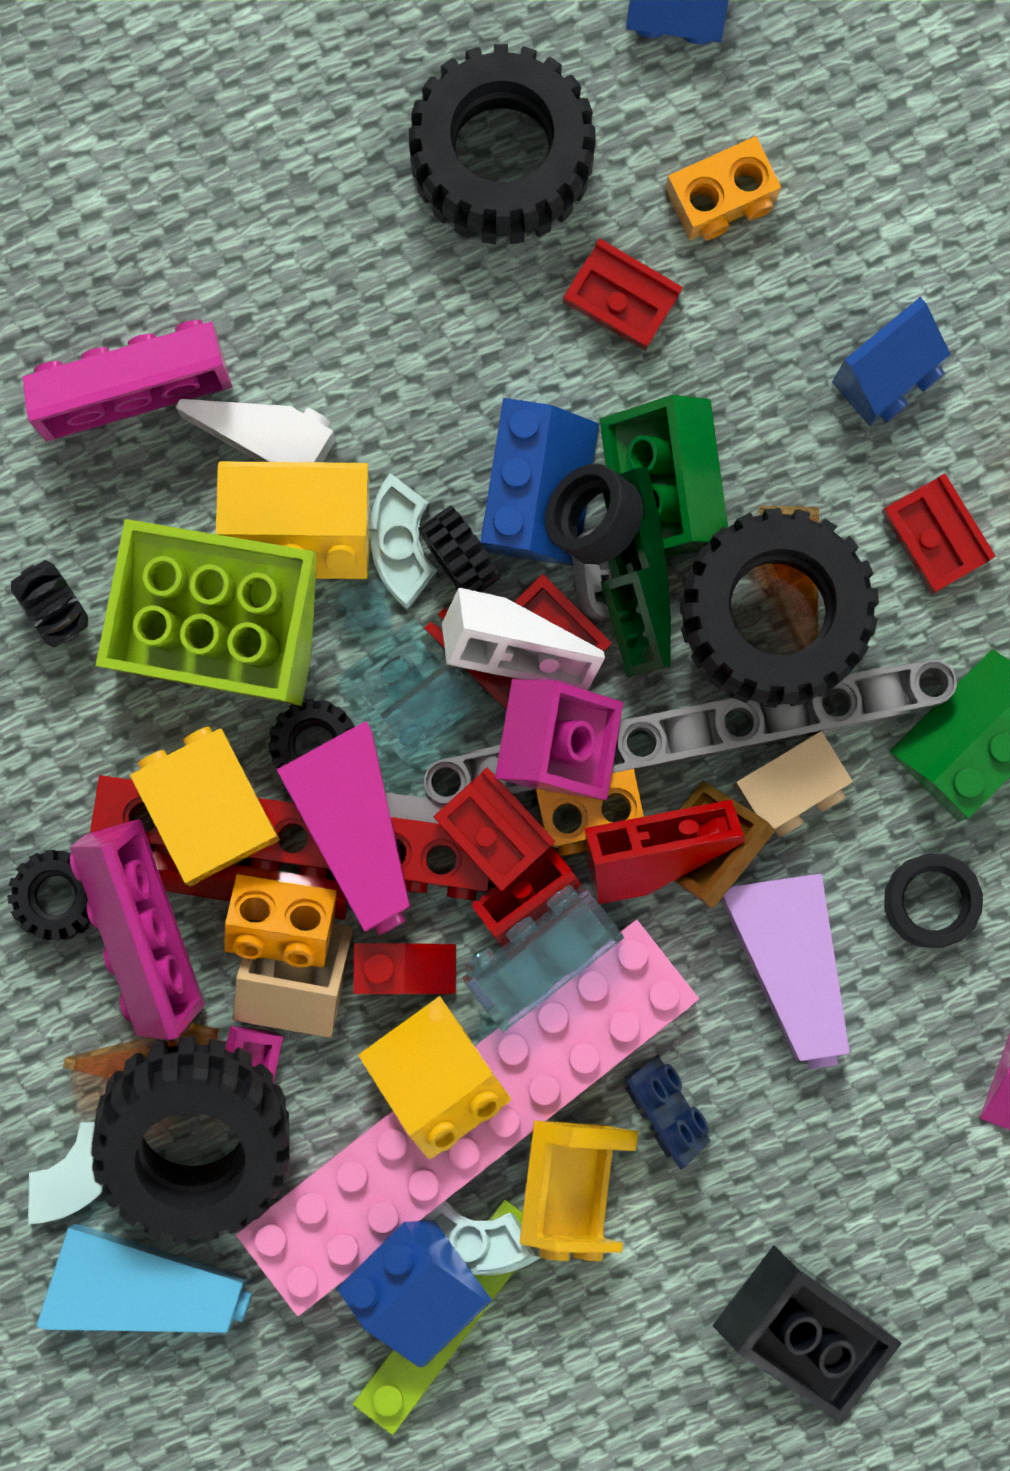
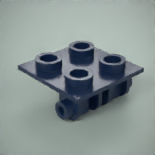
M657 1055L642 1068L639 1067L624 1076L628 1084L625 1090L637 1109L643 1108L644 1111L640 1114L642 1118L648 1117L652 1124L648 1128L650 1131H657L654 1137L665 1156H672L679 1169L682 1170L711 1141L707 1135L709 1128L702 1113L695 1107L690 1108L682 1095V1082L675 1069L669 1064L664 1065L659 1055Z

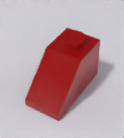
M354 943V994H456V944Z

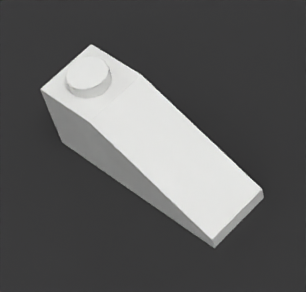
M180 399L176 406L181 418L257 462H323L336 441L333 430L329 429L331 422L310 408H306L302 413L291 406Z
M458 588L442 622L446 663L452 666L516 679L556 680L588 691L605 659L604 651L505 597Z

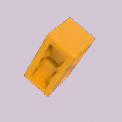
M757 136L668 175L665 191L689 240L702 235L705 241L724 234L730 229L729 222L746 215L748 221H752L768 214L774 209L773 203L777 201L781 190V185ZM744 175L750 176L756 180L759 188L750 192L743 191L737 187L734 179ZM704 195L714 202L715 208L706 212L699 211L692 206L690 200L695 196Z
M634 769L612 773L608 797L618 796L627 802L629 815L626 820L644 817ZM539 789L535 790L542 827L556 841L551 847L558 848L560 857L586 852L584 828L612 823L606 820L602 814L601 806L604 800ZM570 806L578 811L581 817V824L575 832L562 833L555 828L552 816L558 808Z
M237 874L225 922L224 952L235 953L246 959L265 958L284 961L295 967L314 966L324 968L334 923L337 890ZM249 920H259L262 922L253 923L249 922ZM299 928H309L311 930L302 931Z

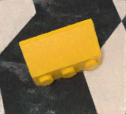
M219 461L216 534L317 552L316 579H367L370 556L368 463Z

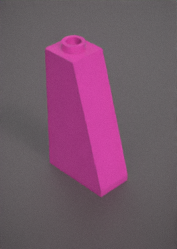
M367 721L280 767L277 769V772L363 930L368 932L375 928L380 936L406 922L402 913L410 909L411 905L375 739Z

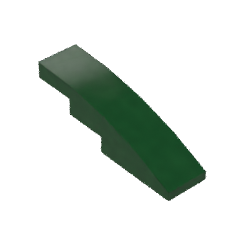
M648 466L619 474L635 485L642 498L643 515L638 532L629 546L617 557L608 561L613 578L601 582L627 678L669 667L671 656V610L668 569L660 517ZM610 491L602 493L607 511L610 504Z

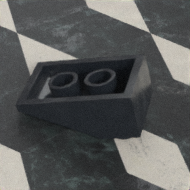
M774 1245L712 1325L738 1354L839 1423L843 1422L902 1344L886 1329Z

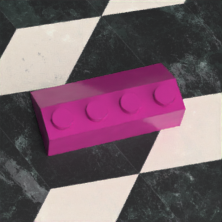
M191 320L181 323L175 327V332L156 337V334L153 333L133 337L128 341V346L109 351L107 347L94 348L82 353L81 360L62 364L61 361L46 362L36 366L33 369L34 373L22 376L28 420L46 442L178 404L180 399L192 400L233 388L213 322L203 324L202 320Z
M137 819L85 834L70 847L72 852L70 855L71 869L75 878L78 881H82L87 894L88 917L91 924L95 928H99L105 945L103 957L106 968L110 974L115 975L121 991L120 1007L127 1021L132 1022L136 1036L164 1040L178 1038L205 1006V1002L142 821Z

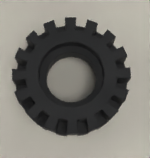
M450 505L418 527V531L421 533L420 535L426 542L427 547L457 590L458 588L483 592L501 579V575L494 562L489 558L488 552L483 548L478 537L474 535L466 521L464 522L462 516L453 506Z
M304 699L305 702L302 703V706L289 705V709L285 713L281 712L277 716V722L274 727L271 726L269 733L271 739L270 743H268V748L275 768L279 769L299 758L296 753L295 742L299 733L310 726L323 727L330 732L334 739L355 727L352 720L339 706L336 707L326 700L314 701V699Z
M46 850L42 854L35 853L28 857L30 860L27 863H21L16 868L18 874L15 878L11 877L9 886H12V893L7 895L8 904H12L14 910L11 911L14 920H18L22 924L20 927L25 932L34 934V937L56 941L67 940L89 929L88 926L91 922L87 913L88 897L82 881H78L72 872L70 864L71 853L56 850ZM53 876L66 878L72 884L75 893L72 906L60 915L46 913L40 907L37 897L41 884Z

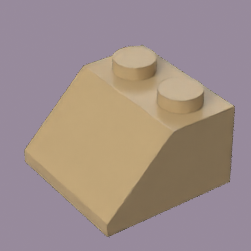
M253 920V923L262 922L259 920ZM333 923L324 968L314 966L295 967L284 961L265 958L246 959L242 957L236 977L233 1020L332 1038L341 1000L354 926ZM299 928L302 931L311 930L309 928Z

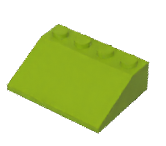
M125 519L95 666L129 675L302 706L312 653L317 552Z

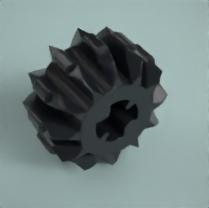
M44 560L35 566L32 564L21 571V575L11 581V591L47 645L55 648L64 642L68 643L79 636V632L88 627V615L53 563Z

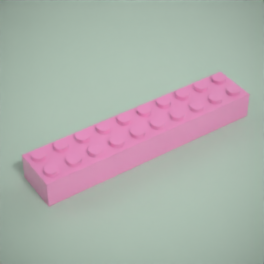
M637 919L632 921L475 1045L496 1078L511 1097V1101L502 1107L495 1116L480 1123L457 1140L448 1150L442 1151L432 1159H428L409 1137L392 1110L271 1205L259 1219L248 1223L246 1228L236 1234L237 1238L297 1317L348 1278L403 1222L420 1221L529 1135L533 1131L534 1120L546 1121L697 1002L699 1000L698 996Z

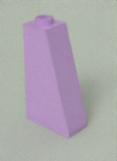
M822 873L730 887L722 897L721 903L794 1059L798 1061L807 1060L808 1069L838 1065L837 1056L850 1054Z

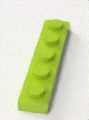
M504 1198L488 1221L511 1213L517 1217L522 1225L523 1212ZM514 1271L498 1275L474 1276L490 1298L494 1300ZM488 1306L425 1367H418L392 1349L353 1401L352 1405L393 1435Z

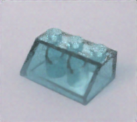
M571 885L564 887L547 901L546 904L550 910L535 921L530 916L526 917L507 932L506 936L509 938V942L496 952H493L490 948L483 950L466 965L469 973L462 977L465 985L502 1032L509 1029L625 938L585 886L580 885L575 890Z

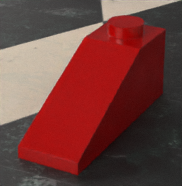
M732 799L584 828L588 870L598 905L648 895L744 843V833Z

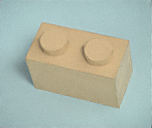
M820 731L737 781L732 786L744 806L765 819L776 830L775 833L780 838L802 825L804 821L799 814L812 806L817 805L820 812H823L845 799L846 796L842 788L853 781L825 735Z

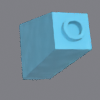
M75 1223L68 1227L36 1327L45 1330L227 1333L232 1327L234 1320L243 1322L252 1293L244 1290L247 1277Z

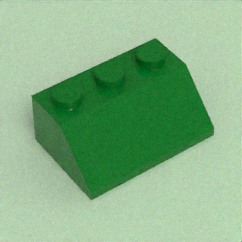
M669 395L600 418L606 466L618 474L648 466L660 517L666 556L700 552L710 542L716 532L723 526L728 528L711 399Z
M993 649L957 683L954 694L946 702L932 708L889 751L958 822L969 819L1010 778V660Z

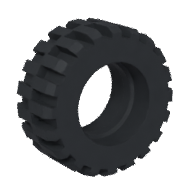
M494 44V53L482 54L480 47L465 51L466 61L458 64L456 59L451 58L441 65V77L437 79L430 76L422 87L423 99L416 100L411 112L412 126L409 128V150L413 177L417 180L418 192L424 203L430 202L432 204L434 216L443 224L448 220L455 223V232L466 238H469L471 231L482 234V243L496 244L497 236H509L510 244L525 242V233L535 231L536 236L540 237L551 231V222L555 219L563 223L573 212V203L576 200L581 201L587 190L588 178L592 173L596 142L595 126L592 125L593 111L587 98L580 97L581 85L575 77L568 75L563 78L561 76L562 65L551 57H548L544 63L536 60L537 50L523 46L520 54L509 53L508 44ZM498 108L517 110L533 118L543 128L548 140V152L545 161L539 168L518 180L496 182L475 175L461 163L456 151L458 133L471 118L487 110Z
M781 508L765 509L763 514L753 517L751 513L737 518L733 525L728 528L723 526L716 532L705 548L701 549L685 581V588L680 603V614L683 616L681 630L684 642L689 643L693 652L691 658L698 669L703 667L711 676L708 681L719 690L724 687L734 693V699L744 703L751 700L760 702L761 707L776 708L781 704H790L792 707L804 704L817 696L821 697L852 672L869 649L867 646L868 642L875 634L878 618L874 617V610L879 604L878 588L871 587L870 578L874 573L869 561L861 562L855 553L859 546L850 536L843 540L834 532L837 525L825 518L821 524L810 520V512L795 509L793 514L790 515L782 514ZM764 564H783L801 571L814 582L824 601L825 618L819 635L809 646L789 655H772L756 649L740 635L733 623L731 600L737 583L750 570Z
M195 1037L180 1038L179 1045L172 1047L168 1046L167 1041H162L151 1045L149 1055L146 1057L142 1053H136L125 1061L124 1072L121 1070L115 1071L106 1083L105 1094L100 1095L96 1110L91 1146V1156L93 1157L92 1172L95 1182L102 1185V1197L109 1207L115 1208L118 1205L120 1206L119 1217L130 1226H135L139 1222L144 1225L145 1234L160 1238L161 1233L173 1235V1242L188 1243L189 1237L202 1236V1242L219 1239V1232L228 1230L230 1234H234L246 1228L247 1217L249 1216L253 1220L259 1219L269 1209V1199L272 1200L278 1197L284 1185V1174L288 1172L290 1159L289 1112L286 1111V1098L281 1086L273 1085V1074L264 1064L259 1063L253 1067L252 1055L241 1048H236L234 1053L225 1050V1042L211 1038L208 1045L195 1044ZM182 1113H199L214 1117L225 1123L235 1132L240 1141L229 1154L215 1162L205 1165L188 1166L164 1159L148 1145L143 1136L153 1125L169 1116Z

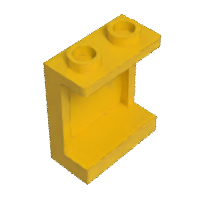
M209 726L183 739L185 746L167 755L165 750H160L143 758L137 763L140 770L130 774L183 881L190 887L280 841L225 732L221 728L212 732Z
M440 996L358 1054L407 1134L428 1159H432L442 1151L451 1148L457 1140L483 1121L495 1116L502 1107L511 1101V1097L496 1078L468 1037L465 1029Z
M534 1120L519 1244L540 1248V1258L555 1261H569L570 1253H573V1258L588 1261H603V1253H622L623 1242L606 1239L603 1236L613 1150L636 1151L638 1131L599 1124Z

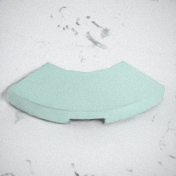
M390 473L383 482L372 508L370 546L377 572L383 584L396 601L408 611L437 574L436 568L424 556L419 541L420 532L418 527H420V521L429 506V502Z
M80 1122L76 1143L65 1159L49 1169L29 1173L28 1224L55 1221L71 1215L90 1204L101 1194L102 1185L95 1182L92 1172L93 1157L91 1156V1146L95 1122Z
M445 1200L420 1220H435L474 1275L509 1273L530 1265L540 1258L535 1247L519 1244L521 1224L517 1217L511 1213L492 1221H472L463 1217L450 1202Z

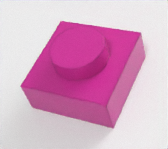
M230 1026L225 1050L234 1053L236 1048H241L252 1055V1066L255 1067L259 1063L264 1064L273 1074L274 1082L283 1036L276 1031Z

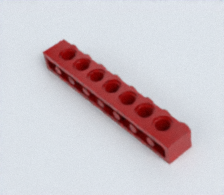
M99 775L90 833L134 821L136 812L145 804L133 780ZM258 798L280 841L247 857L246 859H251L249 867L279 871L280 863L300 866L299 875L328 879L329 870L331 871L295 803ZM391 817L396 840L402 842L406 847V858L402 863V869L408 892L427 894L428 885L448 887L446 897L476 901L477 892L487 893L489 878L440 824ZM156 826L152 830L145 832L149 844L152 845V852L170 854ZM291 826H300L307 833V843L297 853H287L281 846V836ZM437 847L449 848L456 856V864L447 874H435L428 868V855Z

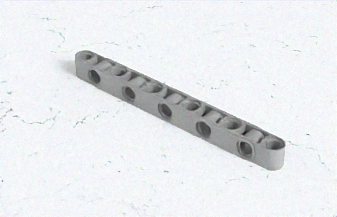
M927 660L903 666L892 665L851 673L829 691L839 694L846 703L845 713L840 717H833L824 711L822 695L821 697L812 698L804 704L792 707L790 704H781L776 708L761 707V703L749 700L747 703H744L734 698H728L620 720L612 773L634 769V772L813 736L820 731L828 733L904 717L914 712L932 709L946 702L955 692L957 677L954 670L947 663L940 660ZM931 673L940 680L941 693L938 697H930L921 691L919 686L921 674ZM731 712L744 714L750 722L749 733L743 737L731 735L725 727L726 715ZM634 732H645L652 738L654 750L645 757L636 756L629 750L627 738ZM501 745L479 749L466 755L434 762L427 769L424 776V788L429 799H433L441 804H447L479 776L485 768L488 767L496 775ZM443 771L454 772L461 780L459 790L449 797L438 795L432 786L435 776ZM500 780L514 797L534 793L536 790Z

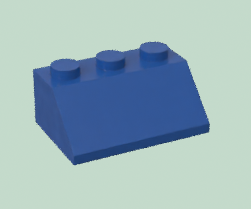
M503 397L480 540L481 545L488 553L573 566L572 556L551 542L545 530V511L551 494L562 479L577 468L593 464L599 423L553 405ZM586 507L580 515L577 525V536L583 531Z

